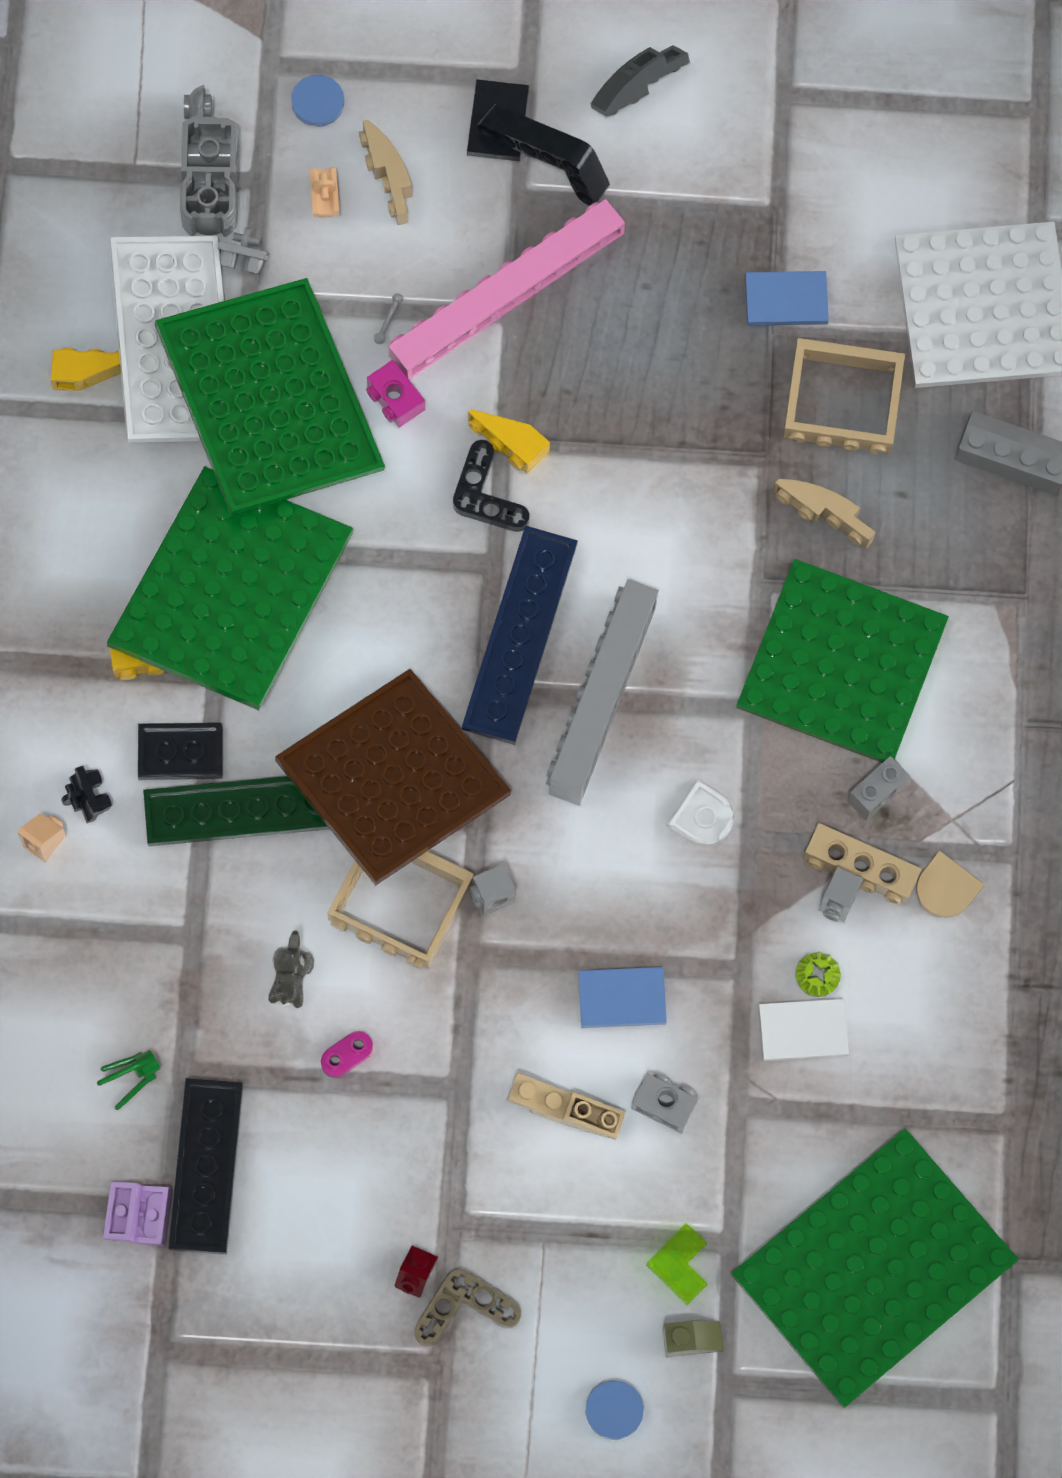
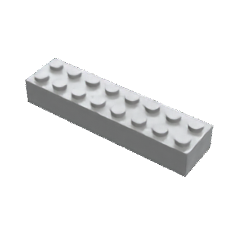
M627 579L624 587L619 586L614 599L613 611L615 612L609 611L604 625L606 627L603 634L605 637L600 635L595 648L594 660L596 661H590L585 674L587 676L584 683L586 687L580 686L576 697V712L571 710L565 732L567 736H561L555 758L557 762L551 761L547 771L546 784L549 785V795L579 806L581 805L654 615L659 590Z

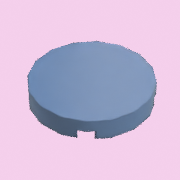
M311 75L302 79L294 87L291 95L292 109L296 117L304 124L310 126L312 124L320 127L333 123L341 115L344 106V94L340 85L332 78L324 75Z
M612 1380L601 1383L591 1392L586 1402L585 1414L589 1425L596 1434L605 1439L620 1440L628 1437L638 1429L643 1419L644 1406L641 1396L634 1387L625 1382Z

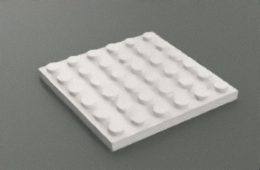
M1055 222L895 235L915 388L1062 375V269Z

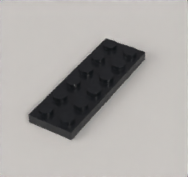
M190 1078L185 1080L168 1247L171 1251L227 1255L243 1094L242 1082Z

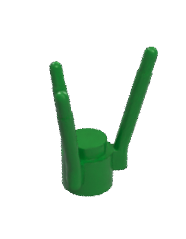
M150 1050L144 1053L139 1052L134 1056L101 1067V1071L105 1072L131 1064L98 1080V1086L132 1071L135 1072L138 1078L144 1076L115 1105L116 1110L123 1107L146 1084L156 1079L154 1073L160 1070V1066Z

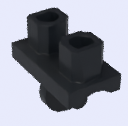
M84 766L76 767V773L69 778L71 783L65 786L67 794L61 798L64 806L72 805L74 812L82 810L86 823L94 822L99 814L110 809L112 803L107 793L96 796L94 794L93 788L100 787L102 784L99 770L85 771Z

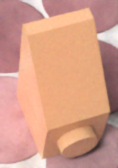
M41 813L22 826L17 832L23 847L44 862H47L66 836L61 821L52 815H49L47 818Z

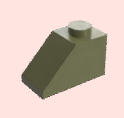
M685 1321L663 1325L666 1358L724 1351L720 1322Z

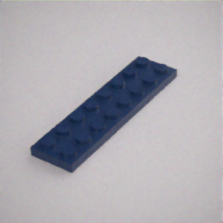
M525 525L464 717L462 730L515 745L578 540Z

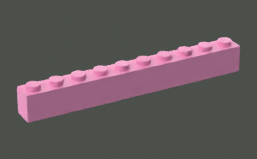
M606 199L600 203L595 202L591 204L583 215L578 218L572 217L564 224L562 229L557 232L552 231L548 233L540 244L535 247L530 246L521 253V257L513 262L511 260L507 261L494 275L483 277L475 288L470 291L465 290L461 292L453 303L448 306L442 305L426 321L424 319L418 321L407 334L396 336L388 346L389 357L396 362L407 378L411 379L623 235L625 222Z

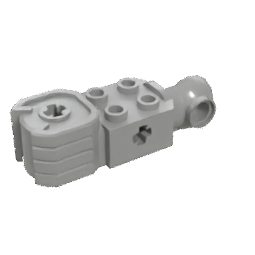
M201 85L194 89L190 95H184V119L188 120L183 122L182 183L180 197L182 227L190 236H194L197 232L204 235H214L221 232L224 237H227L236 228L237 123L228 118L212 117L211 94H205V85Z

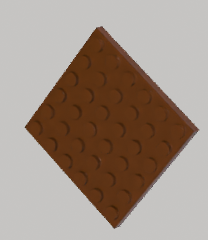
M408 669L275 756V762L375 886L511 795L510 788L411 669Z

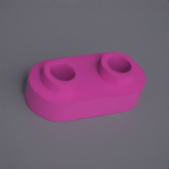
M357 1031L349 1034L327 1049L321 1057L323 1072L329 1077L338 1078L368 1059L373 1051L371 1038L366 1033ZM356 1041H361L364 1046L362 1049L357 1050L353 1047V1044ZM331 1058H339L340 1063L337 1066L331 1065L329 1062Z

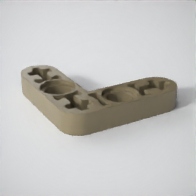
M454 1270L447 1276L415 1327V1338L423 1346L436 1344L462 1303L503 1328L515 1327L520 1321L521 1310L514 1301L468 1272ZM460 1277H464V1284L470 1289L473 1283L477 1285L472 1291L470 1299L465 1297L468 1294V1291L461 1287L457 1291L453 1289L454 1283L451 1281L453 1278L458 1280ZM481 1291L488 1292L492 1297L491 1303L486 1307L479 1306L475 1301V1296ZM497 1299L502 1301L499 1304L500 1308L506 1311L509 1308L514 1309L513 1315L516 1317L514 1320L508 1319L506 1322L503 1321V1314L498 1310H495L494 1315L489 1313L495 1307ZM446 1300L451 1304L452 1310L448 1315L441 1316L435 1311V1305L438 1301ZM431 1314L436 1320L444 1322V1324L440 1326L436 1323L433 1327L434 1338L428 1336L425 1340L422 1338L423 1332L420 1329L422 1327H429L432 1319L427 1317Z

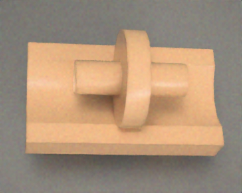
M336 167L323 170L309 169L313 217L324 218L340 215Z

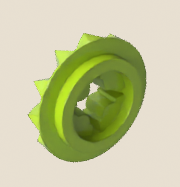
M816 952L807 954L799 961L795 976L797 984L802 991L814 997H823L831 994L837 988L841 973L839 963L831 955ZM814 966L819 970L828 969L823 974V982L818 977L810 978L814 973Z

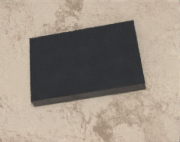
M476 79L467 156L520 162L521 152L485 137L477 129V125L492 104L526 116L529 85Z
M222 723L138 724V780L222 779Z

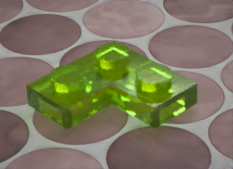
M687 1223L646 1263V1266L686 1306L708 1285L688 1265L707 1243Z

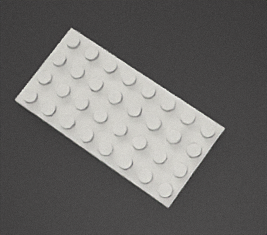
M218 236L111 237L109 243L127 443L201 441L154 324L155 320L224 301L219 249H217Z

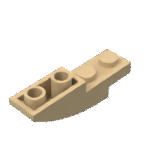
M364 120L363 131H359V137L362 147H367L369 155H365L368 171L373 170L375 180H382L384 193L389 192L391 200L387 201L390 217H396L397 225L408 223V212L404 199L412 197V184L406 167L389 139L369 120Z
M778 479L775 482L773 492L776 498L784 505L790 504L794 507L802 519L806 521L811 520L817 524L824 517L830 527L836 530L840 529L847 534V538L854 545H861L865 549L873 542L875 531L857 518L860 507L847 498L808 482L790 479Z
M520 1073L515 1074L506 1099L508 1102L529 1109L530 1113L614 1140L617 1139L626 1113L578 1093L566 1092Z

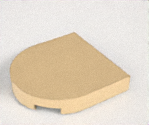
M939 851L919 877L917 896L922 908L930 915L938 918L953 917L965 911L985 884Z

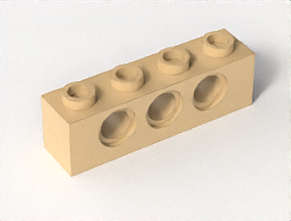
M820 823L817 825L803 860L807 861L808 866L819 871L825 869L834 875L837 867L862 877L863 881L860 889L868 893H880L885 896L884 898L888 902L900 905V903L907 904L922 868ZM837 850L842 854L843 858L833 860L829 857L828 852ZM862 861L867 864L868 870L864 872L858 871L854 867V863ZM890 873L894 881L892 883H885L881 880L880 874Z

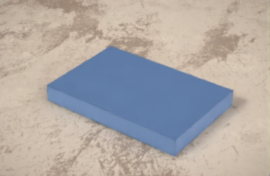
M826 271L746 272L747 326L828 324Z
M663 967L578 971L581 1028L666 1025Z

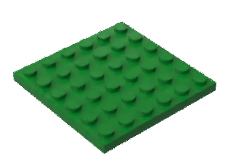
M794 558L736 708L881 763L890 756L895 760L949 616Z

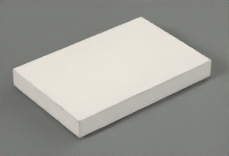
M844 999L759 1004L763 1062L843 1057L849 1055Z

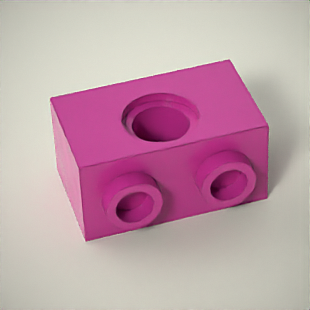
M391 360L367 376L366 392L373 402L378 401L383 407L382 413L390 423L394 421L398 428L425 411L424 398L394 360ZM390 392H398L400 394L396 399H391L387 395Z

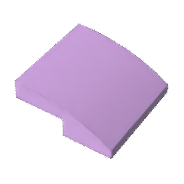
M111 1182L103 1239L165 1246L173 1189L160 1186H143L138 1183Z

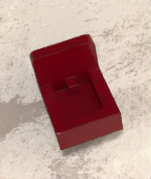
M412 1245L399 1270L394 1285L395 1288L420 1298L436 1265L438 1256Z

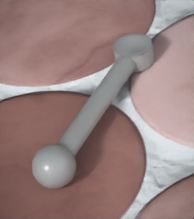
M398 293L393 295V303L379 333L374 335L375 343H384V334L397 305L403 300L402 295Z

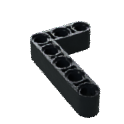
M492 104L477 125V129L485 137L564 170L576 196L588 206L598 202L610 185L595 150L591 145L579 138L496 104Z

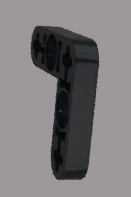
M486 440L475 441L469 449L453 496L454 510L461 516L514 532L523 531L525 525H529L530 514L526 507L482 493L494 459V448ZM484 448L487 455L482 457L481 466L476 464L478 460L477 452ZM469 472H477L481 475V480L476 484H471L466 480V475ZM465 497H468L471 504L461 507V502L458 500L462 501ZM477 500L481 501L479 504V512H475V505H477ZM488 504H494L499 508V512L495 516H488L484 513L483 509ZM503 508L507 509V515H505V520H501V518L503 517ZM517 513H520L523 520L514 523L511 516H516Z

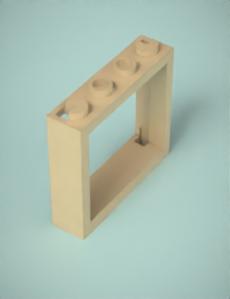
M798 338L783 438L796 440V443L814 442L821 447L834 445L841 446L848 451L861 449L868 450L877 455V452L890 454L894 442L905 354ZM803 359L894 373L886 434L881 435L794 422Z
M428 851L411 862L460 886L426 954H423L341 914L363 873L362 868L354 861L327 913L328 920L331 921L330 924L340 931L345 932L348 929L356 933V938L367 944L374 942L381 945V950L391 956L399 954L407 958L406 962L416 968L421 969L424 966L429 969L473 884L474 873Z

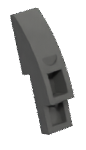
M674 45L660 52L651 47L645 49L627 61L605 82L590 103L591 108L604 116L617 113L618 110L629 104L638 102L642 97L649 94L648 84L655 83L659 78L671 72H676L682 66L690 63L688 53Z

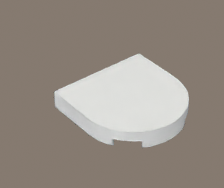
M697 779L668 822L667 827L696 845L712 846L720 843L729 835L733 826V811L729 801L723 795Z

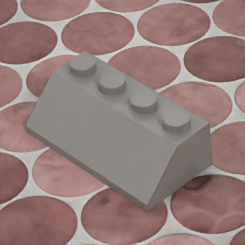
M972 411L955 458L956 461L1056 496L1059 495L1062 488V441Z

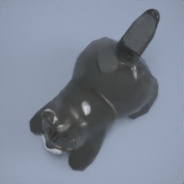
M297 930L291 933L287 947H280L274 952L272 961L276 976L268 995V1001L272 1004L279 1002V1004L287 1006L292 1003L295 1008L302 1007L304 1001L303 980L313 970L314 958L310 952L299 949L300 937Z

